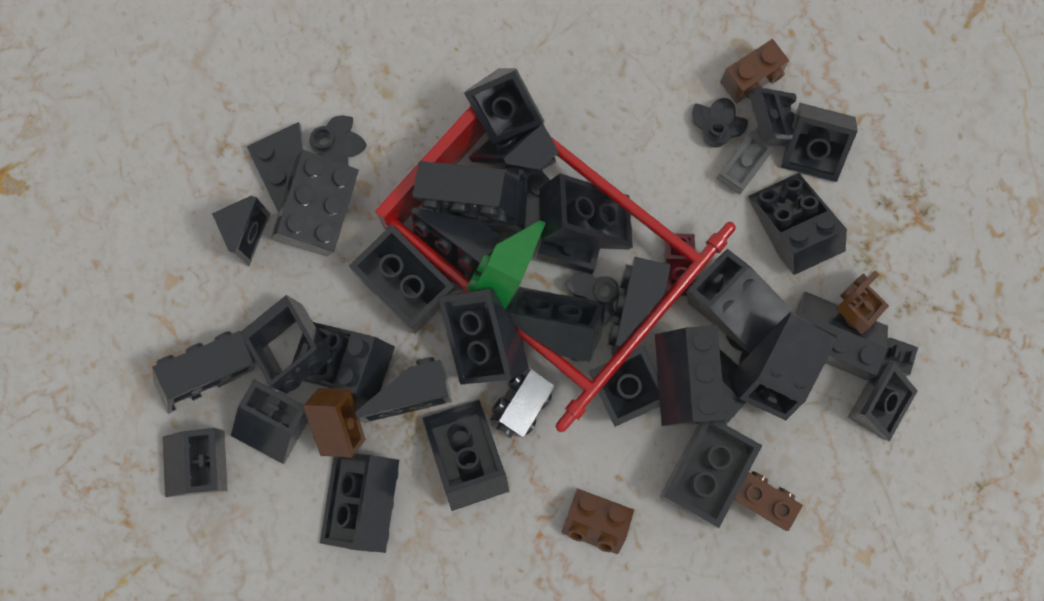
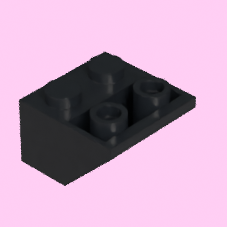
M253 379L238 406L231 436L274 460L285 464L304 430L308 418L305 415V409L302 404Z
M208 428L162 436L166 498L228 491L224 430Z

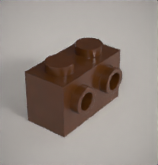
M771 39L726 68L720 83L737 104L746 97L750 99L748 92L756 86L763 87L769 82L774 84L785 75L784 70L789 63V59L777 43Z
M318 388L303 405L320 456L352 458L366 438L360 420L356 418L355 412L357 410L350 389Z

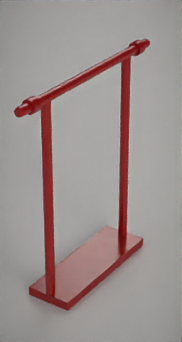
M471 106L421 161L454 165L459 163L486 133ZM551 137L559 152L556 156L691 262V265L592 381L562 356L515 326L521 339L584 390L576 400L572 399L564 408L566 412L555 425L558 432H565L575 419L579 421L585 414L586 406L716 253L719 254L726 247L727 239L733 234L736 226L733 222L725 223L718 233H713L706 241L707 246L701 253H698ZM417 164L379 205L375 213L384 229L387 230L393 225L430 263L465 292H469L466 288L470 279L403 225L411 216V210L414 207L418 208L422 203L412 197L418 168Z

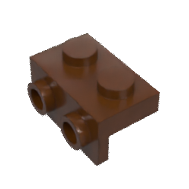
M876 271L868 277L864 273L859 276L840 295L843 301L836 307L845 317L848 325L857 329L861 334L867 331L889 307L869 286L879 276Z
M752 471V473L748 472L734 500L782 530L789 531L803 505L794 500L796 496L782 487L774 488L768 484L769 480L755 471Z
M577 488L561 532L575 541H583L597 546L601 551L619 554L626 541L634 509Z

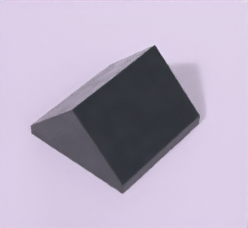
M498 68L464 92L492 144L545 122L516 68Z
M252 195L212 213L228 251L246 266H250L270 216V212L257 197Z
M644 346L634 350L598 392L614 427L660 407L658 374ZM607 363L589 371L592 380Z
M889 361L881 365L876 377L868 380L848 418L890 442L918 390L898 366Z

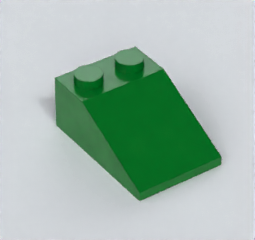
M540 220L498 243L490 256L484 254L477 268V271L481 272L480 275L474 273L466 289L475 291L493 288L502 306L506 309L522 282L546 223Z

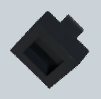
M889 337L888 348L882 364L889 361L893 362L905 376H909L918 347Z

